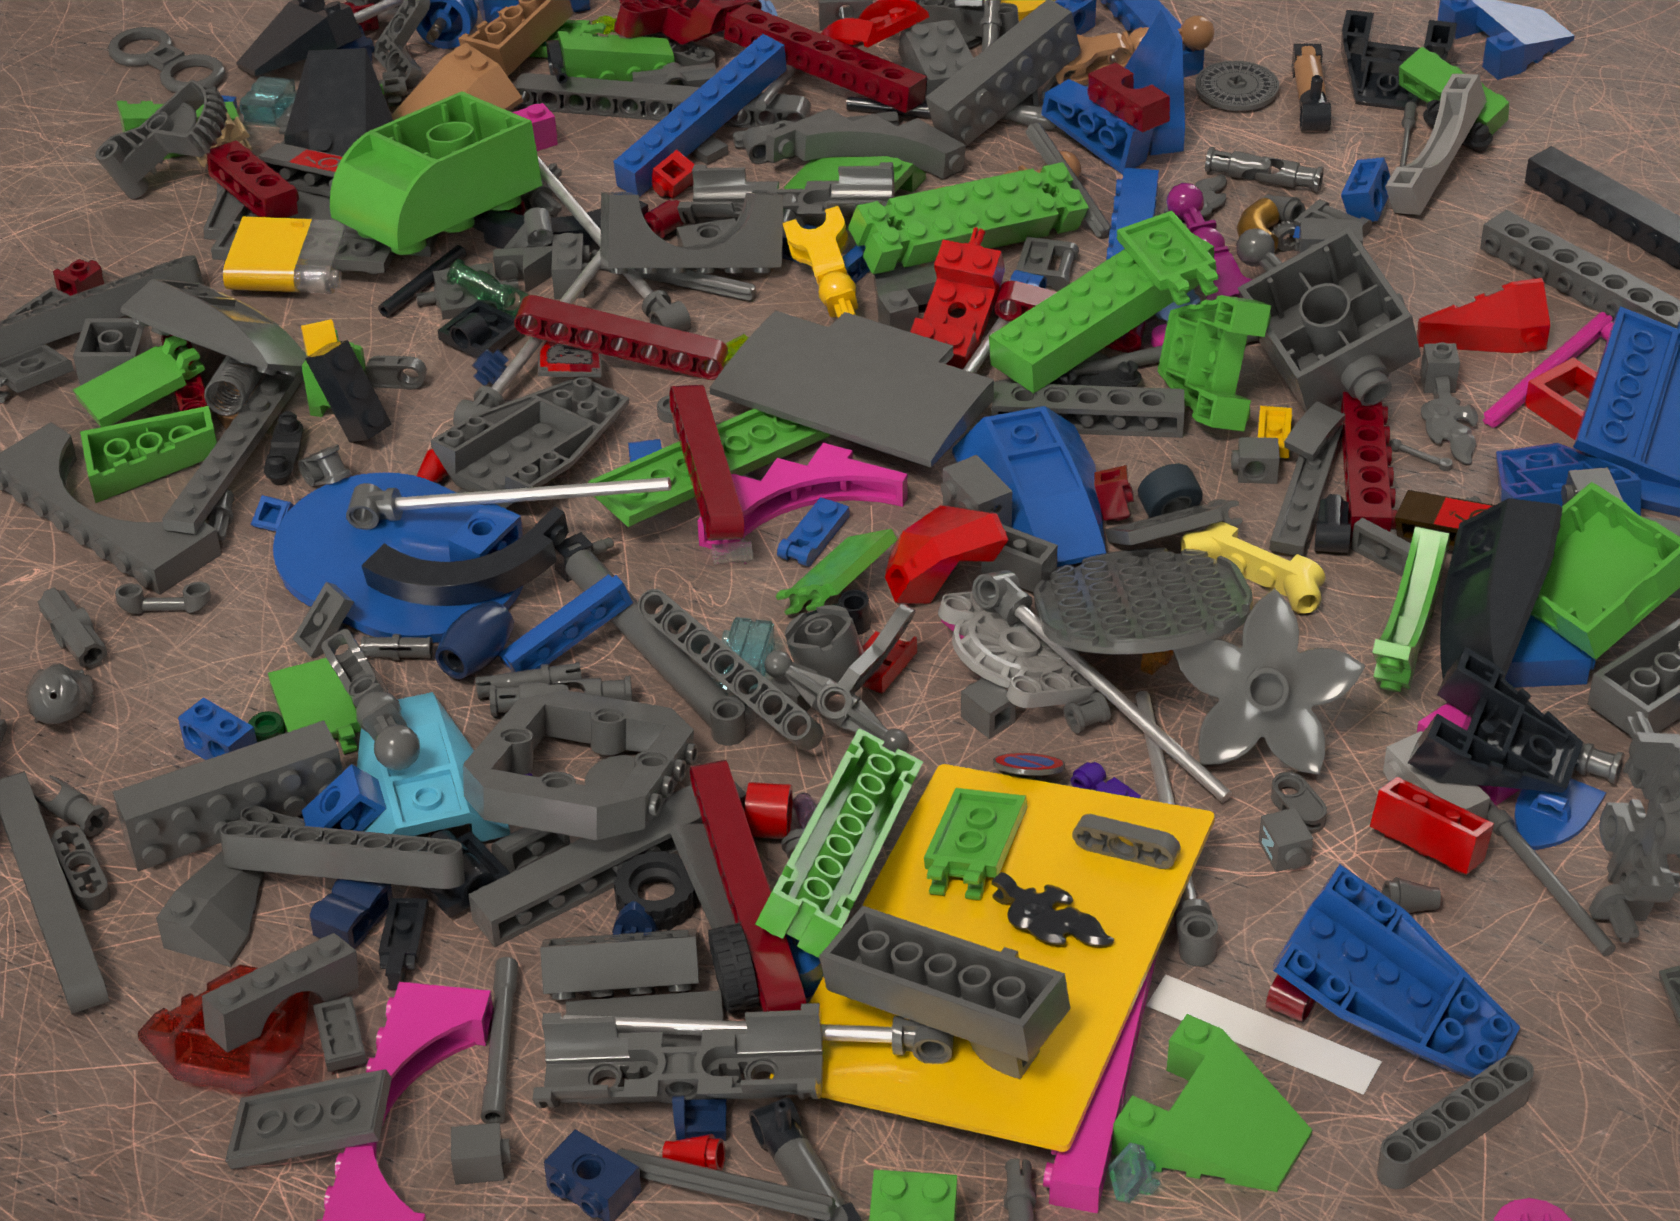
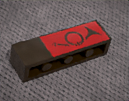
M1407 490L1395 515L1396 533L1398 537L1409 543L1412 541L1415 527L1449 533L1451 540L1448 550L1453 551L1459 523L1494 505Z

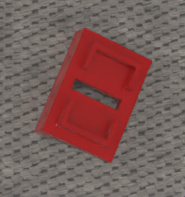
M875 631L862 646L864 652L874 643L880 632ZM914 636L911 641L898 640L879 670L863 686L883 694L917 654V637Z

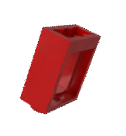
M1573 357L1531 379L1528 382L1524 406L1575 440L1584 411L1563 398V396L1576 390L1589 399L1597 372Z

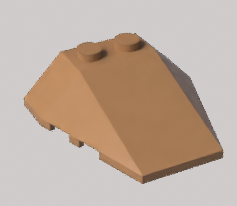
M465 42L440 60L393 112L392 117L393 120H396L461 91L507 111L522 103L523 98L498 63Z

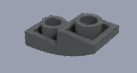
M1315 402L1289 433L1284 441V448L1314 461L1325 442H1330L1345 419V414L1320 402Z

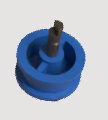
M430 0L429 10L416 28V31L423 40L434 47L442 49L460 46L458 38L465 33L469 35L476 25L478 18L476 3L474 0Z

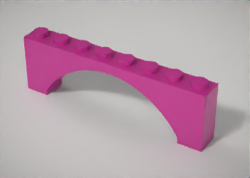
M399 982L395 996L389 997L387 1002V1021L385 1027H380L377 1033V1052L375 1058H369L366 1073L386 1069L392 1077L383 1123L400 1095L427 1070L475 1045L486 1046L493 1015L490 990ZM377 1141L346 1147L344 1153L338 1154L335 1163L336 1179L334 1185L328 1186L324 1198L325 1213L323 1219H318L317 1221H426L425 1213H416L410 1209L387 1184L376 1162Z

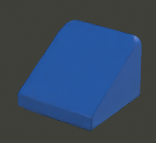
M261 495L251 526L276 532L282 519L294 505L288 501Z

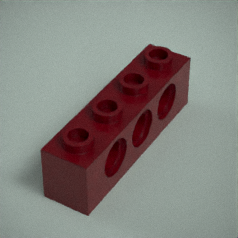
M237 140L211 148V152L206 153L209 176L258 217L287 218L298 214L297 201H299V194L296 187L287 182L279 173L271 169L263 160H260L250 149L243 146Z

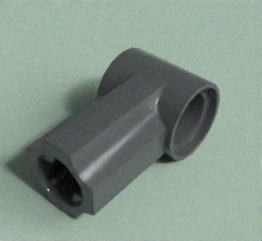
M540 207L528 210L524 214L523 226L504 249L545 247L552 243L553 231L548 210Z

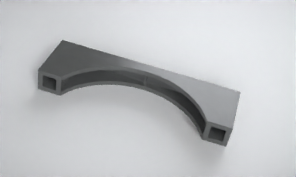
M52 422L0 452V490H5L17 502L26 504L39 517H45L57 529L66 531L79 544H85L94 550L100 558L107 559L119 571L128 573L141 586L148 587L159 595L221 555L217 530L206 522H203L196 534L164 530L163 522H132L110 518L81 505L65 488L68 474L77 460L72 437Z

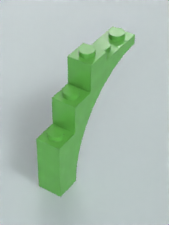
M1415 527L1405 569L1391 615L1379 640L1375 639L1372 651L1376 661L1373 677L1376 682H1381L1380 688L1401 692L1402 687L1408 689L1411 687L1418 653L1422 652L1429 618L1432 619L1451 540L1449 533Z

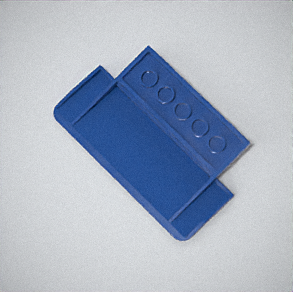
M1620 306L1609 333L1573 448L1629 469L1641 479V508L1680 517V320L1677 327L1674 328Z

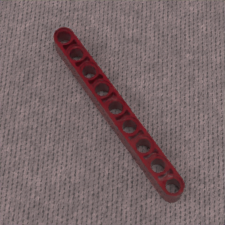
M727 760L690 766L692 790L734 922L740 923L749 948L763 1012L801 1010V1004H806L805 994L786 936L782 939L755 925L771 891Z

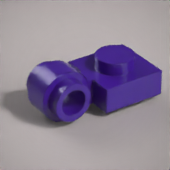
M1097 762L1084 763L1073 772V777L1070 780L1072 787L1141 799L1138 793L1116 777L1105 783L1106 772Z

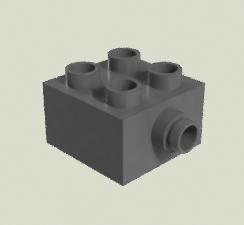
M1350 226L1238 287L1241 298L1271 305V320L1266 329L1265 337H1256L1305 412L1315 402H1320L1328 407L1342 400L1343 392H1348L1351 397L1357 398L1364 406L1377 404L1386 398L1392 389L1391 382L1388 379L1389 373L1421 357L1412 315Z

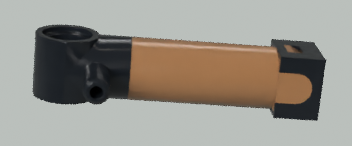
M1293 44L1291 69L1292 76L1296 78L1301 131H1330L1331 103L1327 102L1322 71L1323 52L1321 44Z

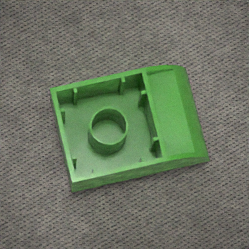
M461 91L368 131L351 145L336 169L330 191L331 218L357 230L358 235L361 237L373 238L391 247V251L395 254L408 255L423 250L427 245L426 239L442 231L450 233L461 232L471 228L475 223L474 217L490 209L503 211L515 208L522 201L521 195L542 186L532 121Z

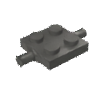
M492 262L433 271L434 291L416 293L418 306L436 303L437 307L441 310L443 320L455 318L478 300L503 311L502 293L519 291V283L517 278L500 281L495 275Z

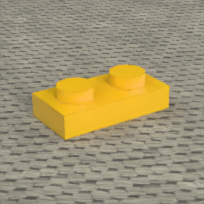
M1260 406L1258 438H1278L1279 457L1289 458V450L1284 448V441L1291 432L1292 408Z

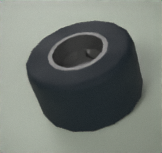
M1180 463L1168 464L1154 470L1141 481L1138 487V497L1149 518L1199 506L1203 499L1202 489L1192 470L1187 465Z

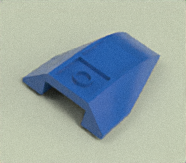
M1046 406L983 417L952 448V454L956 463L977 455L1012 490V528L1058 545L1057 567L1081 563L1085 558L1106 554L1102 514L1094 482L1095 463L1075 425ZM998 505L994 506L990 512L996 510Z
M1341 864L1335 869L1305 911L1273 963L1274 972L1339 1018L1427 1062L1469 1079L1474 1078L1505 1057L1520 1029V1026L1405 909Z

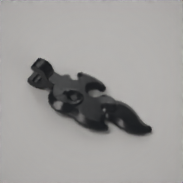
M1000 872L991 881L993 886L999 888L992 895L993 899L1004 905L1012 904L1007 914L1009 922L1016 928L1028 930L1037 939L1053 945H1065L1066 939L1063 936L1070 934L1090 946L1105 947L1114 943V938L1104 932L1099 921L1092 915L1080 912L1074 907H1067L1061 910H1054L1052 908L1056 903H1066L1069 905L1073 903V898L1067 891L1048 884L1044 886L1045 891L1043 893H1037L1035 888L1024 890L1016 884L1012 877L1003 872Z

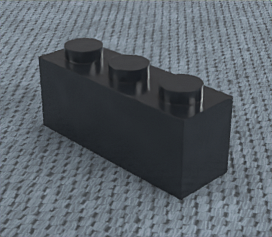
M348 340L329 343L305 358L349 442L369 440L392 425Z

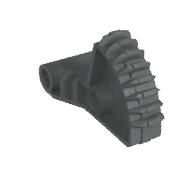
M190 80L140 127L109 137L97 149L95 157L128 198H138L149 187V182L144 176L148 172L155 175L157 171L155 166L158 163L162 165L163 158L169 153L203 157L206 153L211 152L210 147L217 144L216 138L222 136L221 130L226 127L224 122L227 120V109L223 101L224 99L217 88L213 87L211 83L200 85L195 80ZM204 104L202 113L197 121L196 110Z

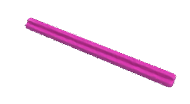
M1605 312L1597 314L1484 412V424H1489L1491 428H1495L1525 402L1528 382L1531 379L1573 357L1576 358L1601 336L1603 327L1613 320L1612 316L1606 315Z

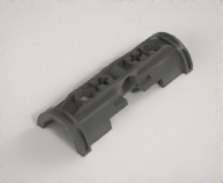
M880 162L879 166H839V181H807L805 189H779V181L746 182L745 167L707 168V165H694L692 169L694 184L693 202H679L677 209L684 224H700L735 218L737 221L743 209L745 193H776L783 195V222L796 219L802 228L806 224L818 228L826 220L825 209L839 206L845 221V229H848L857 205L879 201L881 205L886 206L888 199L894 198L893 162Z
M801 1004V1010L745 1012L747 1028L702 1030L701 1046L663 1047V1031L618 1033L615 1017L562 1019L561 1013H543L542 1028L547 1065L544 1087H534L533 1102L537 1108H545L546 1106L558 1108L560 1103L572 1102L585 1104L672 1103V1097L678 1095H685L686 1100L782 1098L788 1095H798L800 1100H806L811 1096L813 1099H820L823 1085V1035L820 1004ZM762 1071H768L774 1075L773 1079L752 1080L757 1073ZM741 1074H744L745 1080H742ZM603 1077H613L616 1079V1082L610 1088L608 1085H595Z

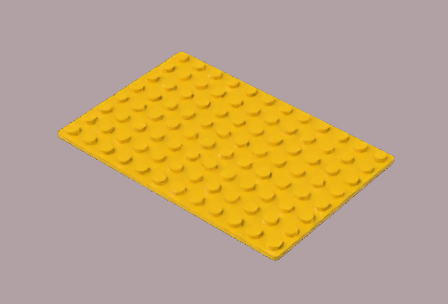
M948 764L939 765L862 906L999 952L1006 947L1018 951L1020 959L1065 973L1071 1009L1040 1047V1052L1021 1079L1001 1073L987 1065L977 1056L968 1040L954 1036L951 1058L943 1064L923 1063L914 1056L912 1051H905V1055H893L892 1043L823 1040V1085L821 1097L1060 1152L1068 1151L1072 1146L1215 822L1214 813L1207 810ZM955 788L1025 795L1027 809L1000 872L1008 874L1024 890L1035 888L1037 893H1043L1045 891L1044 886L1048 884L1067 891L1072 896L1073 903L1070 905L1056 903L1052 908L1054 910H1061L1067 907H1074L1080 912L1092 915L1099 921L1104 932L1114 938V943L1110 946L1095 947L1081 942L1073 935L1065 934L1063 936L1066 939L1065 945H1053L1037 939L1028 930L1014 927L1007 917L1008 910L1012 904H1001L992 897L999 889L991 884V881L994 879L993 877H986L981 900L965 898L968 884L963 883L962 877L949 876L948 888L944 896L929 894L932 879H927L928 869H925L924 856ZM1094 814L1167 832L1179 841L1181 851L1170 868L1159 869L1084 850L1076 844L1072 837V832L1083 815ZM1119 837L1125 844L1134 846L1128 839ZM824 976L809 1004H820L822 1024L892 1027L895 1016L893 1013L828 991ZM771 1073L770 1079H773L774 1075Z

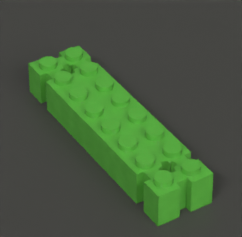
M1064 162L1043 166L1040 173L1032 168L889 198L886 206L881 205L879 201L857 205L848 229L857 246L865 245L866 249L863 257L872 275L894 270L898 262H901L905 268L936 261L943 240L969 243L973 228L975 227L978 228V231L979 228L985 230L986 234L981 246L989 249L1026 241L1027 237H1045L1049 235L1052 228H1055L1058 234L1077 230L1089 207L1079 189L1075 190L1070 187L1073 178Z
M860 728L857 730L755 925L765 929L770 934L782 939L785 934L799 940L797 947L818 958L841 931L923 764V761L898 748L894 753L883 747L885 741Z

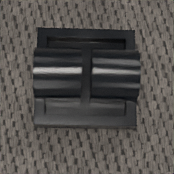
M442 830L430 838L450 839L461 843L465 881L462 885L451 889L421 888L451 918L470 907V893L511 873L471 831L457 838L451 831Z

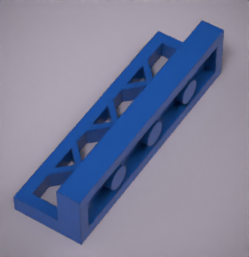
M608 574L502 650L499 654L500 659L511 672L539 669L542 664H550L633 604L624 583L617 575L611 577Z

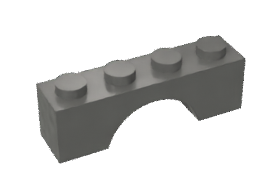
M333 933L202 995L205 1033L226 1052H229L260 1037L264 1024L271 1012L284 999L295 993L312 991L324 1002H328L359 988L356 950Z

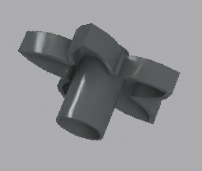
M1275 588L1262 597L1248 614L1243 626V645L1241 647L1222 639H1214L1173 650L1181 671L1190 683L1200 691L1219 698V701L1208 711L1201 725L1198 741L1200 764H1222L1237 759L1247 753L1260 737H1265L1272 752L1283 763L1299 771L1320 775L1325 756V736L1322 725L1311 708L1314 705L1330 703L1342 697L1355 685L1366 665L1349 654L1332 648L1317 647L1298 652L1299 628L1297 619L1289 603Z

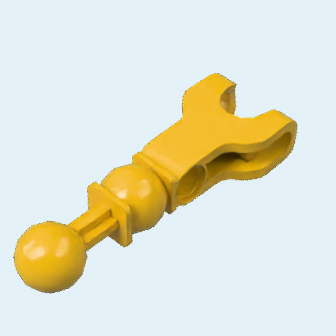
M839 206L825 209L826 220L823 225L816 229L802 228L796 219L784 222L783 227L791 255L796 261L811 266L819 286V298L827 307L829 316L831 318H839L844 312L856 315L855 311L858 309L856 284L847 274L841 253L848 246L849 237Z

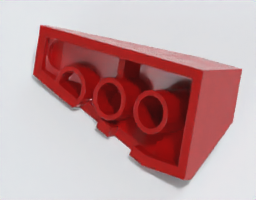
M1543 279L1513 281L1502 285L1503 290L1485 296L1484 293L1474 297L1475 301L1461 307L1452 305L1419 318L1417 329L1419 347H1424V344L1443 342L1447 344L1456 343L1457 350L1515 354L1546 350L1550 331V318Z

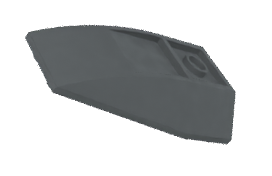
M151 279L121 306L120 312L132 317L131 322L134 324L151 326V331L166 336L171 334L233 357L239 363L257 366V371L261 373L276 375V371H280L286 375L299 376V373L303 372L302 364L307 355L278 324L255 308L201 283Z
M576 377L476 413L431 440V447L455 485L467 491L478 492L541 487L571 468L605 434L628 406L629 397L595 383L589 378ZM515 502L496 504L503 508H507Z

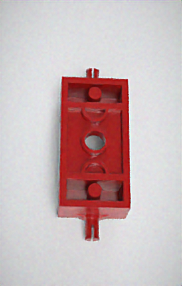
M977 227L973 228L969 243L942 241L934 263L937 279L923 319L915 318L910 331L911 333L952 345L953 357L946 364L962 370L981 344L1006 271L1002 251L982 247L981 244L986 232L981 228L978 231ZM962 308L966 310V313L959 318L950 316L954 309Z

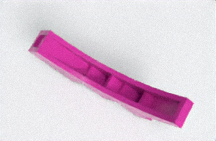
M822 443L807 466L777 458L761 481L731 474L744 516V537L758 526L781 514L814 505L820 497L834 502L870 501L903 507L908 499V474L853 460V450ZM701 516L697 520L699 546L729 554L742 540L709 541Z

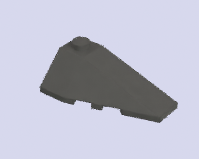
M222 851L218 853L173 893L156 917L163 947L231 967L249 941L251 933L250 923L253 913L256 912L257 893L259 886L262 885L265 872L229 868L224 865Z

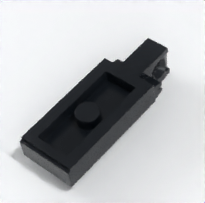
M390 898L378 951L380 969H386L385 976L388 979V989H397L399 982H405L406 969L415 970L430 908L428 899Z

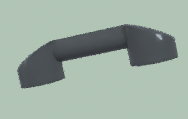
M193 582L183 588V597L144 598L142 587L138 584L129 583L118 587L115 591V596L119 607L133 614H141L145 611L186 610V612L192 613L203 608L210 601L211 591L207 583Z

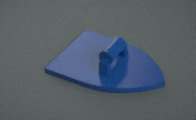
M1571 778L1567 789L1563 793L1522 789L1517 798L1514 811L1516 830L1533 850L1560 845L1571 840L1584 830L1605 798L1606 792Z

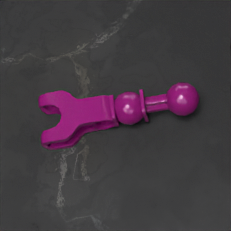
M1181 183L1174 186L1166 199L1168 210L1173 211L1180 220H1184L1191 233L1214 246V260L1216 261L1218 279L1213 282L1217 286L1218 292L1207 295L1206 300H1216L1221 295L1241 298L1238 287L1252 279L1245 277L1241 273L1233 255L1229 252L1228 247L1225 246L1224 237L1216 230V221H1204L1201 215L1204 207L1203 193L1197 186L1190 183Z

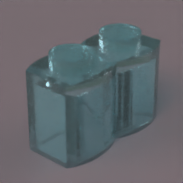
M267 76L259 77L253 83L251 90L240 100L239 107L240 112L243 113L244 121L276 125V119L283 115V111L288 105L294 103L296 97L294 80Z

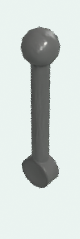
M1396 438L1392 439L1389 443L1393 451L1401 450L1437 464L1442 471H1450L1452 468V460L1448 458L1439 459L1402 444Z

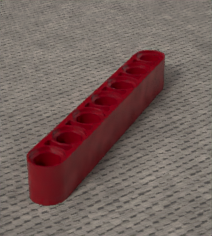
M529 295L522 299L514 321L516 329L526 336L707 380H715L726 365L729 354L727 345L718 339L537 295Z
M704 385L671 386L669 391L670 410L707 539L709 541L743 539L744 516Z

